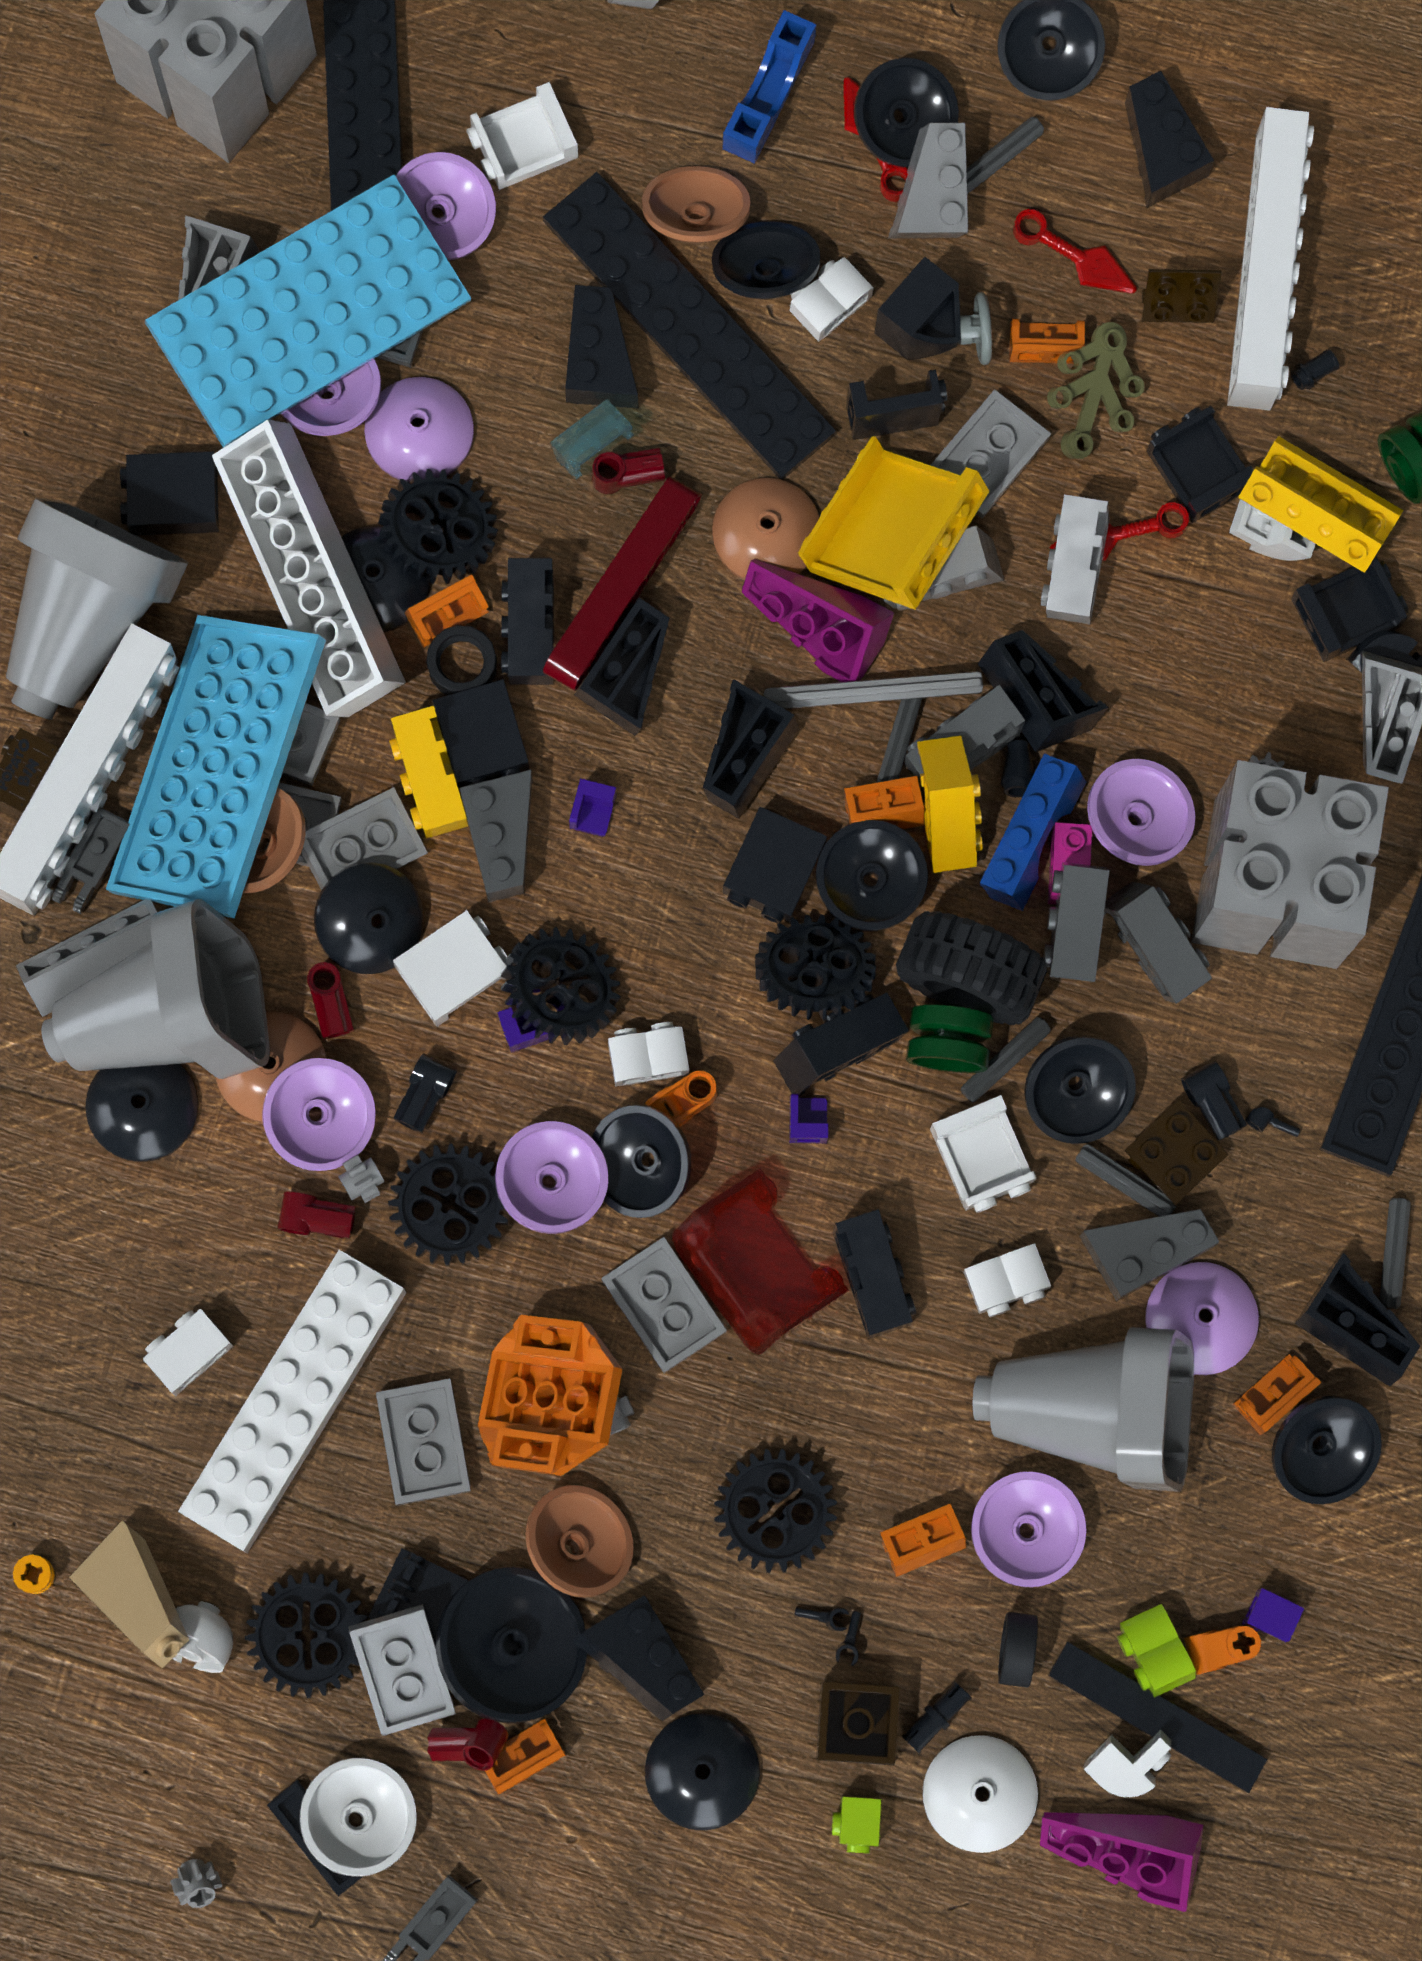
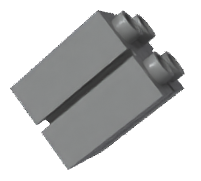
M105 0L94 13L116 82L167 119L172 115L171 110H173L177 126L228 163L232 161L269 115L265 94L277 105L317 56L306 0Z
M1237 760L1214 800L1204 866H1208L1201 878L1191 943L1258 955L1269 938L1273 936L1274 941L1270 957L1337 969L1366 935L1376 867L1370 866V864L1379 852L1389 787L1319 775L1308 793H1306L1304 787L1307 772Z

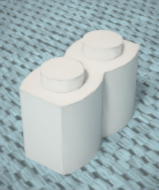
M845 257L837 262L834 260L827 262L817 274L819 278L810 285L807 284L791 295L793 300L790 304V312L818 342L828 336L846 318L854 314L872 297L873 287Z
M662 1022L652 1025V1031L637 1033L636 1028H625L615 1031V1037L608 1038L615 1086L632 1085L688 1075L690 1070L682 1026L674 1027L673 1022Z
M1036 1244L978 1263L963 1271L978 1313L987 1312L989 1318L1011 1310L1009 1307L1011 1302L1023 1299L1026 1305L1046 1297L1044 1291L1051 1287Z

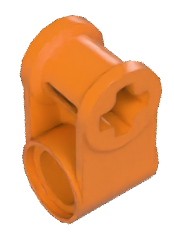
M694 1071L675 1084L653 1095L645 1102V1105L665 1112L681 1127L715 1101L717 1085L710 1073ZM696 1081H705L711 1086V1090L706 1097L695 1098L690 1094L691 1085ZM664 1104L668 1105L674 1116L670 1115Z
M1234 1626L1218 1631L1216 1629L1184 1637L1187 1653L1196 1670V1675L1250 1660L1259 1653L1261 1648L1259 1634L1248 1626ZM1240 1632L1243 1637H1250L1252 1644L1246 1646L1247 1652L1244 1654L1241 1649L1233 1647V1642L1238 1640L1237 1633Z

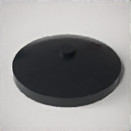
M517 1567L498 1568L487 1571L466 1582L446 1604L436 1633L437 1661L449 1690L470 1711L483 1718L501 1723L528 1722L557 1709L576 1689L585 1669L587 1652L582 1648L579 1649L571 1641L585 1631L586 1628L579 1609L572 1598L551 1586L538 1572Z

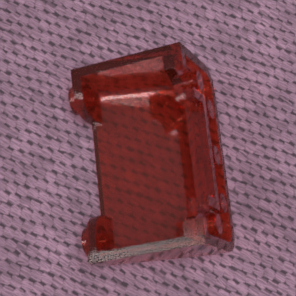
M761 1168L697 1208L672 1235L674 1247L743 1344L748 1350L758 1355L776 1345L849 1291L837 1270L825 1265L815 1270L773 1214L771 1209L777 1203V1188L774 1182L766 1177Z

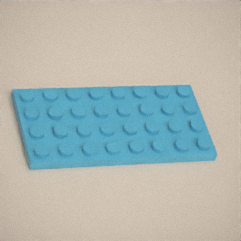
M392 175L147 318L145 324L224 448L264 421L275 418L469 303L472 298L396 176Z
M197 615L128 821L130 825L122 839L106 886L107 891L115 895L140 900L147 899L170 906H178L196 899H202L222 916L235 918L326 642L322 636Z

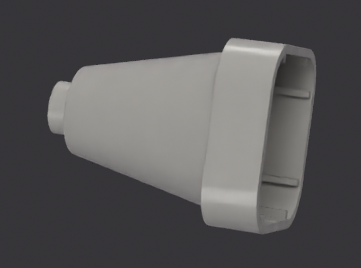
M35 497L17 538L23 544L31 547V553L6 678L18 686L11 700L13 704L34 715L52 720L58 705L70 708L75 707L112 658L131 623L137 625L153 602L171 603L188 562L154 543L73 505L59 500Z
M196 899L155 913L151 920L152 942L57 1000L53 1006L52 1018L44 1020L41 1028L43 1043L49 1056L57 1063L67 1061L77 1071L196 1062L215 1077L225 1079L265 1066L270 1056L262 977L255 951L246 935L202 899Z
M1130 1327L1125 1341L999 1361L993 1376L978 1375L975 1380L972 1403L974 1419L976 1421H989L992 1434L996 1438L1118 1475L1120 1482L1134 1489L1181 1492L1185 1483L1188 1466L1193 1400L1194 1350L1192 1341L1178 1330Z

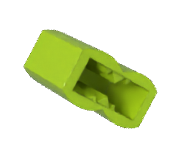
M1162 1604L1120 1623L1122 1634L1117 1636V1640L1125 1656L1133 1655L1139 1668L1134 1669V1673L1143 1691L1150 1689L1155 1698L1196 1678V1670Z

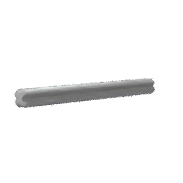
M963 672L766 688L764 690V697L784 709L979 694L983 690V680L981 672Z

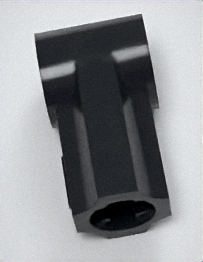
M423 1053L413 1069L409 1079L410 1086L393 1119L403 1126L423 1134L440 1098L444 1099L456 1076L457 1069Z
M1216 1061L1181 1078L1188 1098L1195 1107L1200 1108L1217 1141L1225 1139L1247 1126L1238 1106L1229 1093L1230 1086L1228 1080Z

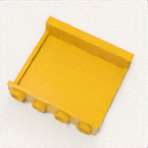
M872 436L865 448L859 452L857 460L847 476L840 482L839 488L828 506L821 512L820 518L811 533L802 542L798 554L810 573L916 610L990 491L977 470L966 467L963 473L958 475L886 451L878 439Z

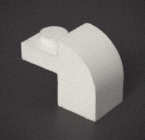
M1240 499L1229 533L1250 543V550L1271 558L1287 561L1311 558L1315 547L1314 542Z
M1160 1729L1133 1756L1111 1735L1085 1761L1084 1770L1103 1789L1111 1794L1121 1797L1143 1795L1155 1787L1156 1778L1149 1770L1152 1768L1155 1772L1158 1771L1170 1759L1171 1754L1168 1751L1171 1749L1172 1740Z

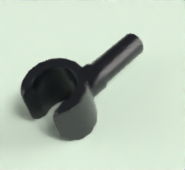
M1265 1107L1253 1109L1246 1118V1123L1259 1132H1263L1269 1124L1273 1128H1277L1295 1137H1298L1300 1133V1128L1279 1120Z
M796 1606L794 1616L826 1623V1626L832 1631H844L847 1628L834 1625L833 1616L836 1613L850 1614L843 1608H834L826 1612Z
M852 1612L844 1643H841L836 1649L837 1662L840 1659V1652L846 1648L854 1652L851 1666L855 1665L858 1660V1649L855 1644L862 1615L860 1612Z

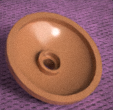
M687 166L666 171L654 178L644 190L642 211L646 220L654 229L671 239L687 243H707L725 238L740 229L749 217L751 202L746 187L731 174L710 167Z
M776 478L753 479L732 489L720 502L714 515L712 527L714 547L725 567L743 580L746 578L750 561L753 559L801 574L807 567L799 556L798 551L801 548L802 542L809 536L820 517L812 500L797 486ZM765 519H770L774 522V526L771 529H765L761 526V522Z
M277 788L243 893L259 892L278 883L291 871L302 852L306 835L304 815L295 799Z
M266 1012L270 1044L269 1057L276 1060L275 1066L272 1069L259 1067L225 1079L216 1077L219 1090L227 1103L242 1116L263 1123L262 1110L266 1093L274 1079L283 1070L302 1060L311 1058L327 1059L322 1042L314 1030L297 1017L280 1012Z
M562 1486L543 1496L530 1512L526 1524L527 1550L534 1567L551 1586L571 1596L595 1597L610 1591L626 1576L633 1558L632 1533L624 1514L607 1496L585 1486ZM565 1545L571 1547L573 1554L566 1550Z

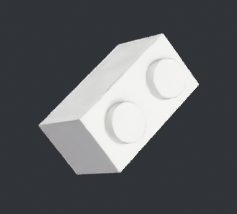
M201 1309L196 1313L192 1310L185 1313L174 1324L177 1329L167 1338L163 1335L159 1336L145 1349L148 1354L143 1360L175 1396L234 1347Z

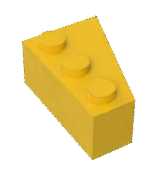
M434 706L391 718L396 738L389 740L395 761L402 759L406 773L399 774L405 796L413 794L416 807L411 808L410 812L415 829L423 828L427 839L468 827L466 813L439 728Z
M954 736L918 741V754L920 755L924 772L920 774L921 786L924 787L925 791L924 820L926 841L933 873L977 867V851H982L983 845L980 829H976L975 825L981 824L982 818L979 802H975L974 797L981 796L980 783L977 774L971 775L962 737Z

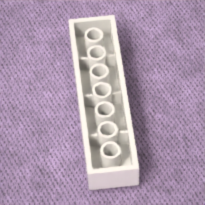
M1266 107L1256 133L1227 406L1270 411L1275 399H1281L1283 388L1287 386L1289 366L1283 365L1285 364L1286 354L1290 353L1292 344V332L1288 331L1290 319L1294 317L1296 297L1291 296L1294 284H1297L1300 263L1295 262L1297 250H1300L1302 245L1303 228H1299L1301 216H1304L1307 202V194L1302 193L1304 182H1307L1309 177L1310 160H1307L1306 157L1308 148H1311L1314 135V126L1308 125L1309 112Z
M266 420L213 454L212 458L288 630L319 634L326 640L312 681L326 716L350 717L405 684L404 677L292 425L285 422Z
M132 623L129 626L0 852V898L33 916H35L39 908L43 910L48 905L53 894V890L50 889L57 876L60 878L63 876V870L70 860L68 856L75 844H79L88 828L86 824L93 812H97L100 807L103 808L108 796L105 793L111 780L116 782L121 776L126 765L123 759L128 750H134L141 741L144 730L141 728L147 717L153 718L158 711L162 701L159 696L165 685L170 687L178 675L180 668L177 666L178 660L171 643Z
M338 1250L178 1512L248 1554L406 1295L405 1289L343 1251Z

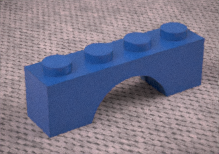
M783 10L768 41L758 73L745 98L738 102L723 133V150L754 164L756 163L815 42L816 24Z
M1047 754L1043 755L980 881V885L990 899L1023 911L1039 879L1038 866L1044 843L1055 822L1062 816L1071 814L1086 784V780L1076 765Z

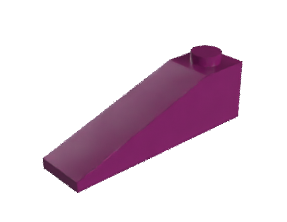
M756 559L750 561L741 591L771 622H778L792 635L790 640L798 648L803 646L816 659L814 664L822 672L840 682L861 681L883 647L894 612L864 596Z
M1044 1812L1040 1846L1080 1867L1090 1865L1105 1873L1104 1880L1114 1885L1120 1881L1138 1891L1137 1897L1148 1903L1186 1912L1200 1857L1204 1825L1166 1815Z

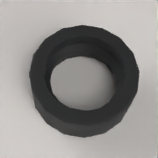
M456 625L444 629L434 637L428 648L426 663L431 681L440 692L446 695L492 683L496 675L497 658L493 644L484 632L472 626ZM459 641L475 645L481 651L484 659L480 674L472 681L465 683L454 682L448 679L440 666L441 655L449 645Z
M1014 1612L1006 1613L999 1655V1684L1030 1687L1037 1646V1615Z

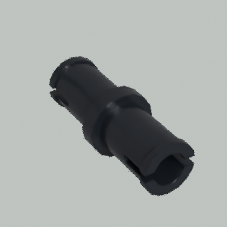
M954 1681L932 1706L928 1704L924 1708L926 1712L902 1737L920 1754L922 1749L942 1728L945 1731L950 1726L948 1722L972 1697Z

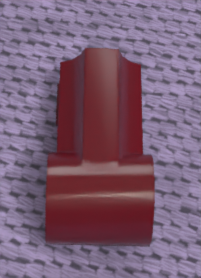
M660 448L619 455L613 452H604L595 458L592 466V484L602 494H613L621 488L665 481L664 464ZM604 468H612L618 475L612 479H606L599 474V471Z
M328 962L315 964L308 972L307 983L311 991L322 1038H336L354 1032L342 978L338 969ZM322 972H328L335 976L334 985L328 990H321L315 986V978Z
M287 1191L283 1195L277 1229L299 1235L316 1233L350 1239L355 1221L356 1207L321 1201L312 1195Z
M487 1718L479 1720L474 1728H432L427 1737V1752L432 1761H465L474 1769L486 1771L490 1770L495 1764L508 1739V1732L498 1721Z

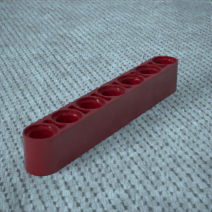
M671 476L666 479L550 654L543 668L544 674L573 691L579 688L700 502L701 493Z

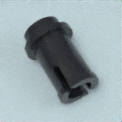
M1325 350L1322 354L1305 364H1296L1295 370L1291 371L1292 380L1300 390L1305 388L1310 390L1314 387L1316 381L1338 370L1340 367L1339 362L1331 350Z

